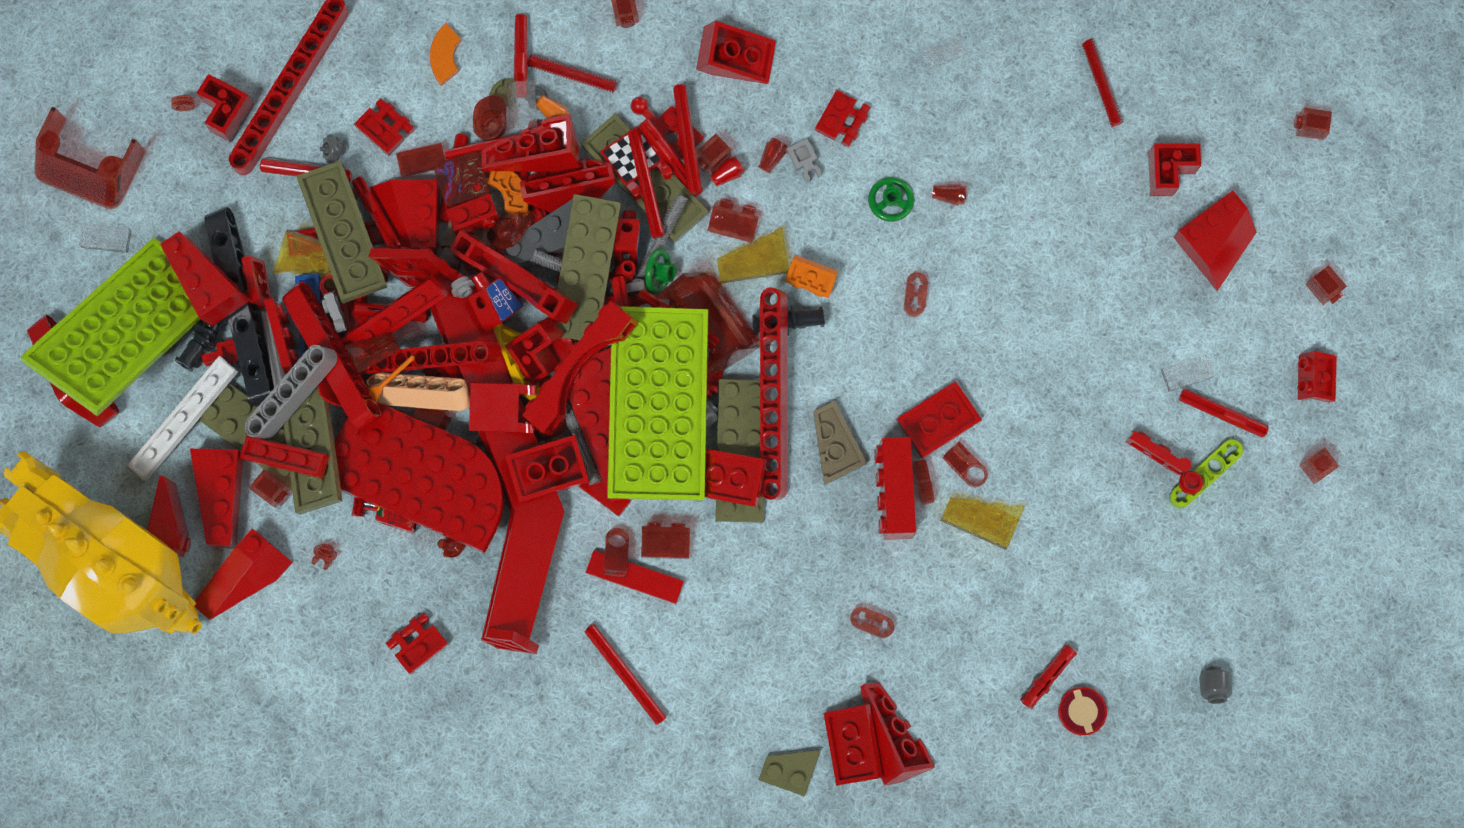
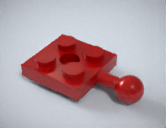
M635 97L630 103L632 112L650 119L664 138L668 133H675L678 136V140L675 143L668 144L680 160L684 159L676 109L670 106L658 118L648 109V101L644 97ZM692 126L696 147L704 140V137Z

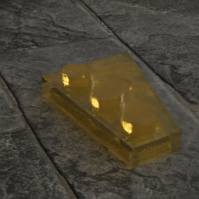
M782 227L765 237L762 236L756 239L755 242L745 247H740L718 258L717 267L720 284L788 274L789 265Z
M289 229L286 230L273 274L291 272L301 275L303 273L324 275L330 271L318 239Z
M950 497L940 521L1006 550L1025 506H1007L1003 503L990 504L982 503L978 500Z

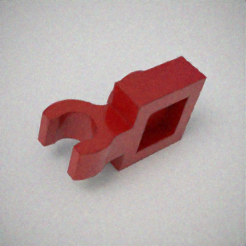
M233 339L217 343V351L201 355L206 367L212 365L219 356L223 357L231 365L239 363Z

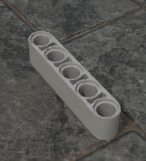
M320 345L311 346L247 419L245 423L246 433L251 437L271 439L337 363L336 352L333 349Z

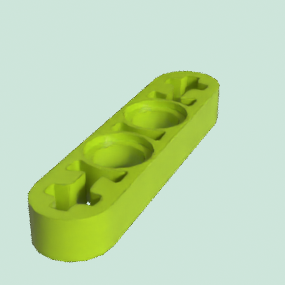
M1233 439L1224 442L1194 470L1203 479L1202 489L1194 496L1187 494L1184 497L1185 503L1183 501L1178 503L1175 500L1177 498L1176 492L1179 494L1183 492L1178 484L1170 492L1169 501L1171 505L1181 509L1194 501L1242 456L1243 446L1241 443ZM1226 446H1235L1236 456L1231 454L1224 460L1221 456L1228 451ZM1216 460L1219 462L1220 471L1217 473L1210 471L1208 468L1209 461Z

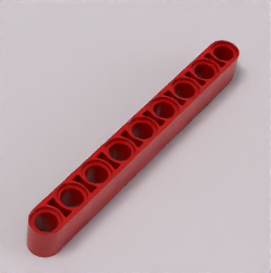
M325 0L229 155V163L237 174L247 175L254 169L347 19L348 9L344 0ZM341 7L338 12H332L333 8ZM323 26H330L328 30L320 31ZM311 45H318L316 49L308 50ZM299 64H306L303 69H296ZM294 82V85L291 88H285V85L287 83ZM282 101L280 107L273 108L275 102ZM264 121H270V124L268 126L261 127V124ZM257 139L258 143L255 146L250 147L249 143L252 140ZM246 159L244 165L237 166L239 160Z
M769 287L764 289L760 295V459L767 460L761 494L768 500H781L788 492V299L782 290ZM774 293H776L778 299L777 302L774 305H772L770 303V298ZM776 317L778 323L777 326L772 329L770 326V321L772 320V318ZM776 340L778 347L775 352H772L770 345ZM776 364L778 371L776 375L772 376L770 369ZM776 388L778 395L776 399L772 400L770 393L772 389ZM773 412H776L778 419L773 424L770 417ZM775 435L778 439V443L776 447L773 448L771 446L770 441L771 438ZM775 459L778 463V468L773 472L770 464ZM774 483L778 486L776 495H772L770 490Z

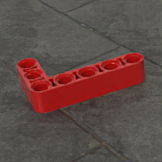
M45 314L27 329L33 345L57 324L49 315ZM50 383L57 399L64 406L99 428L120 412L117 405L112 402L99 416H96Z

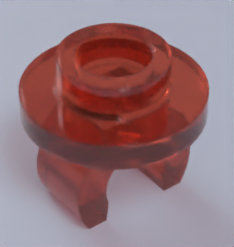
M325 543L315 546L313 550L315 556L312 558V564L315 565L319 559H323L325 562L323 569L327 570L332 565V561L337 557L334 547Z

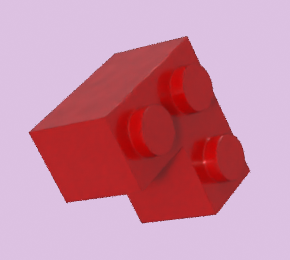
M208 74L196 92L203 103L213 107L204 124L210 132L231 143L254 103L248 94Z
M1200 143L1153 144L1148 152L1150 196H1174L1179 189V174H1196L1201 167Z
M547 317L505 345L529 383L535 384L555 370L559 363L548 346L564 336V333L555 320Z

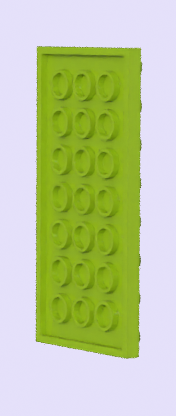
M154 237L21 355V362L96 416H99L200 320L160 245L161 242Z
M620 306L639 323L625 341L611 345L607 499L704 501L708 309Z

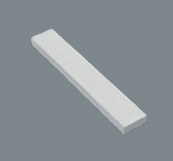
M219 356L127 466L142 480L147 481L239 371L223 357Z

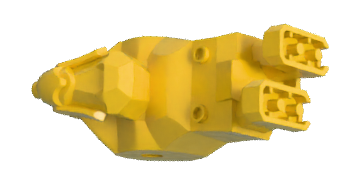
M26 451L17 453L21 460L12 471L6 467L4 469V477L19 487V489L11 499L7 497L0 499V505L2 506L0 508V533L9 538L7 545L22 553L38 567L47 587L54 594L90 621L112 634L132 633L155 627L170 634H173L175 631L181 633L189 631L191 634H196L201 629L202 622L198 620V612L194 608L196 602L182 588L181 569L178 554L113 506L90 500L79 489L61 479L59 473Z

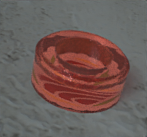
M187 95L174 96L171 98V108L180 112L191 111L195 108V99Z

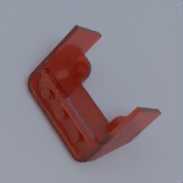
M51 107L36 138L34 167L36 178L43 184L103 208L115 209L120 206L146 150L137 140L132 138L123 159L116 156H107L101 161L98 169L57 153L61 143L59 135L67 119L57 108Z
M708 271L683 273L656 296L658 300L668 299L669 305L672 308L708 309V331L719 338V343L715 349L709 352L710 358L708 360L711 364L707 369L709 373L724 371L760 347L758 336L754 335L753 329L718 279Z

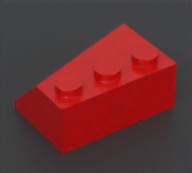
M388 180L370 187L402 247L411 249L425 247L433 250V254H437V249H439L440 186L437 180Z
M1232 190L1182 227L1173 238L1215 290L1218 291L1257 232L1247 206Z

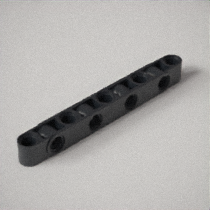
M224 207L204 217L214 263L234 283L238 281L237 286L247 295L246 278L242 273L243 263L241 258L245 257L233 212L229 207ZM249 301L228 315V321L248 399L254 407H258L274 389L259 310L257 304ZM259 367V372L257 375H255V372Z

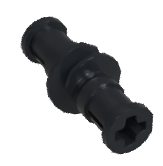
M791 305L788 306V336H790L791 329H802L820 325V327L825 326L822 306H818V309L797 310L796 312H794ZM756 314L752 315L754 335L760 333V316H756ZM776 317L770 321L772 329L777 326L778 321Z
M228 316L214 326L205 321L202 323V326L194 325L192 327L194 333L191 334L193 339L188 342L186 349L180 357L175 358V362L184 369L193 372V366L200 356L206 352V348H216L212 340L219 334Z

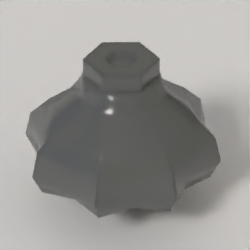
M329 134L323 138V145L320 147V151H323V158H325L326 162L331 164L338 160L340 155L345 154L346 147L334 135Z
M448 246L437 249L438 258L445 260L452 269L460 270L462 259L450 252Z

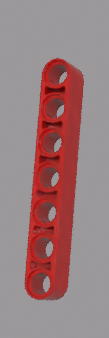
M299 282L282 297V301L309 348L313 345H320L333 349L336 352L337 363L325 377L351 423L357 429L363 430L381 415L380 408L312 289L304 282Z
M493 340L358 353L352 361L360 374L394 372L412 355L415 356V359L402 371L495 362L500 359L502 349L500 344Z

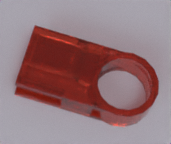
M960 441L943 456L944 461L968 486L973 488L980 487L987 480L988 473L985 466ZM972 467L980 468L984 473L983 481L978 484L970 482L967 478L968 469Z
M613 528L606 534L603 575L626 577L629 535L623 529ZM618 535L623 537L626 543L621 547L611 545L608 540L610 537Z

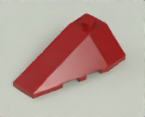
M566 114L547 118L541 121V125L531 130L526 128L521 131L522 134L512 139L505 138L482 149V170L558 172L579 168V147L571 115Z
M252 528L236 545L196 598L194 607L211 620L242 600L254 595L264 587L276 582L293 562Z
M880 682L860 686L864 705L870 704L883 773V778H881L883 784L901 783L935 768L925 744L921 739L915 742L907 729L911 727L907 720L903 721L895 714L897 706Z

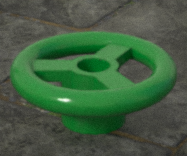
M887 177L877 181L872 186L868 195V203L876 217L884 221L895 222L902 220L911 212L914 205V194L910 186L903 180ZM893 184L898 185L905 191L907 195V202L901 200L902 193L900 189L893 186ZM886 185V189L883 192V200L876 205L875 195L882 186ZM888 196H894L895 200L890 201ZM887 206H897L904 209L895 215L881 212Z
M657 248L651 253L645 270V281L648 290L652 294H660L665 290L668 282H673L676 276V267L674 264H671L669 253L663 248ZM659 255L663 257L664 263L658 262L657 257Z

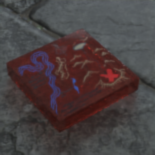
M477 151L433 164L447 209L489 193L491 196Z

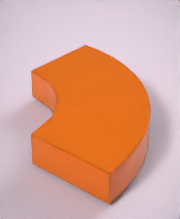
M447 23L438 30L430 48L431 68L441 86L459 72L454 63V53L457 46L461 43V39Z
M491 171L488 184L502 193L505 200L504 210L509 213L528 216L530 204L523 201L520 187L521 179L518 175L510 171Z

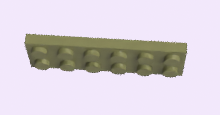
M614 113L581 142V146L594 160L605 163L607 161L600 151L628 133L630 129ZM655 168L650 172L661 222H664V217H667L665 214H668V209H671L669 206H672L671 203L674 204L672 201H675L674 198L678 196L677 194L688 199L686 200L687 202H684L686 205H683V210H680L682 213H679V218H677L675 226H673L674 228H672L671 234L668 236L675 244L708 215V210L693 194L689 193L688 189L674 175L670 179L665 180L659 170ZM613 171L615 182L646 214L643 197L635 201ZM637 180L635 183L640 188L639 180Z
M338 161L297 175L298 183L342 304L388 288L380 265L368 257L373 246L342 162Z
M574 194L557 290L578 303V306L567 324L556 321L564 333L563 338L580 340L584 336L585 328L590 323H594L599 316V310L604 304L621 206L620 202Z
M317 386L284 424L286 445L330 456L323 479L290 471L295 513L299 515L342 502L329 402L323 400L319 395Z
M719 379L717 451L760 458V380ZM760 492L758 507L716 500L715 522L763 523L764 497Z
M229 383L199 420L241 451L246 435L249 436L245 431V423L257 407L250 403L245 394ZM284 425L271 439L264 440L286 445ZM258 464L292 490L290 471Z

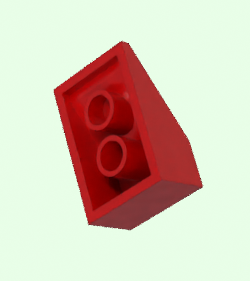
M714 21L703 28L696 70L714 76L768 84L776 40Z
M575 435L505 456L519 503L589 483Z
M159 475L147 531L175 551L178 557H184L185 552H188L190 549L191 538H188L189 532L176 483L165 476Z

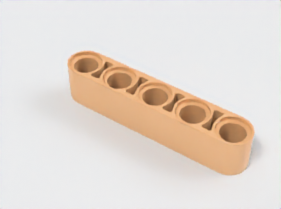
M376 373L370 376L366 381L368 388L380 385L391 373ZM398 374L383 387L377 402L390 406L462 411L470 406V392L464 379Z

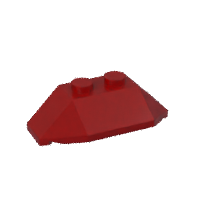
M585 158L579 160V168L558 172H534L526 180L524 179L520 182L524 202L552 213L572 200L574 194L600 199L615 183V178L610 162L603 163L599 160Z

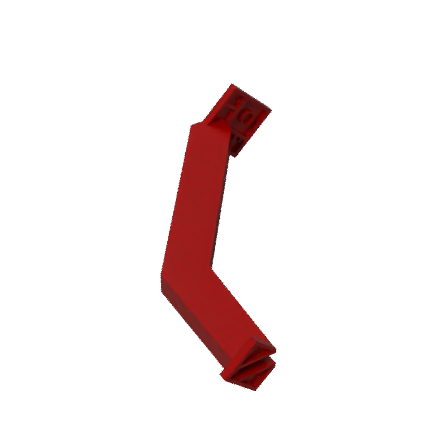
M388 246L370 249L368 257L406 286L415 287L433 275L448 292L444 299L430 307L444 344L488 340L498 342L493 328L487 332L483 330L468 300L469 296L465 298L454 297L451 292V284L458 278L467 276L461 275L459 271L448 266L445 260L433 254V250L425 247L420 249L408 247L393 249ZM475 286L472 289V293L470 295L477 291ZM503 354L495 362L456 366L461 378L465 380L469 392L470 382L513 383ZM519 396L518 421H528L522 416L525 409ZM478 431L486 454L501 479L503 498L510 513L481 641L496 649L537 655L539 645L531 641L530 636L563 519L564 508L558 493L519 503L505 456L539 446L534 433Z

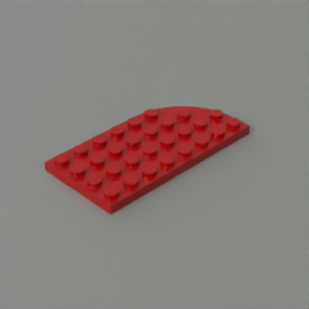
M378 402L377 405L380 408L381 415L365 429H357L347 418L334 442L342 492L482 553L486 552L500 524L504 503L501 479L491 460L481 449L459 436Z

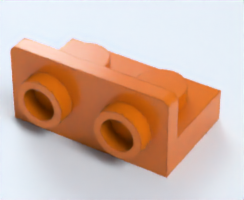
M794 255L785 282L795 288H803L817 296L829 298L839 271Z

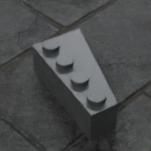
M573 199L501 245L499 248L503 255L524 269L539 265V262L536 264L534 260L531 262L535 249L553 257H562Z

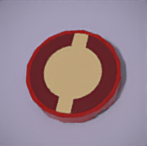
M1078 687L1066 692L1058 706V716L1063 727L1078 736L1091 735L1099 731L1104 725L1107 717V707L1102 696L1095 690L1087 687Z

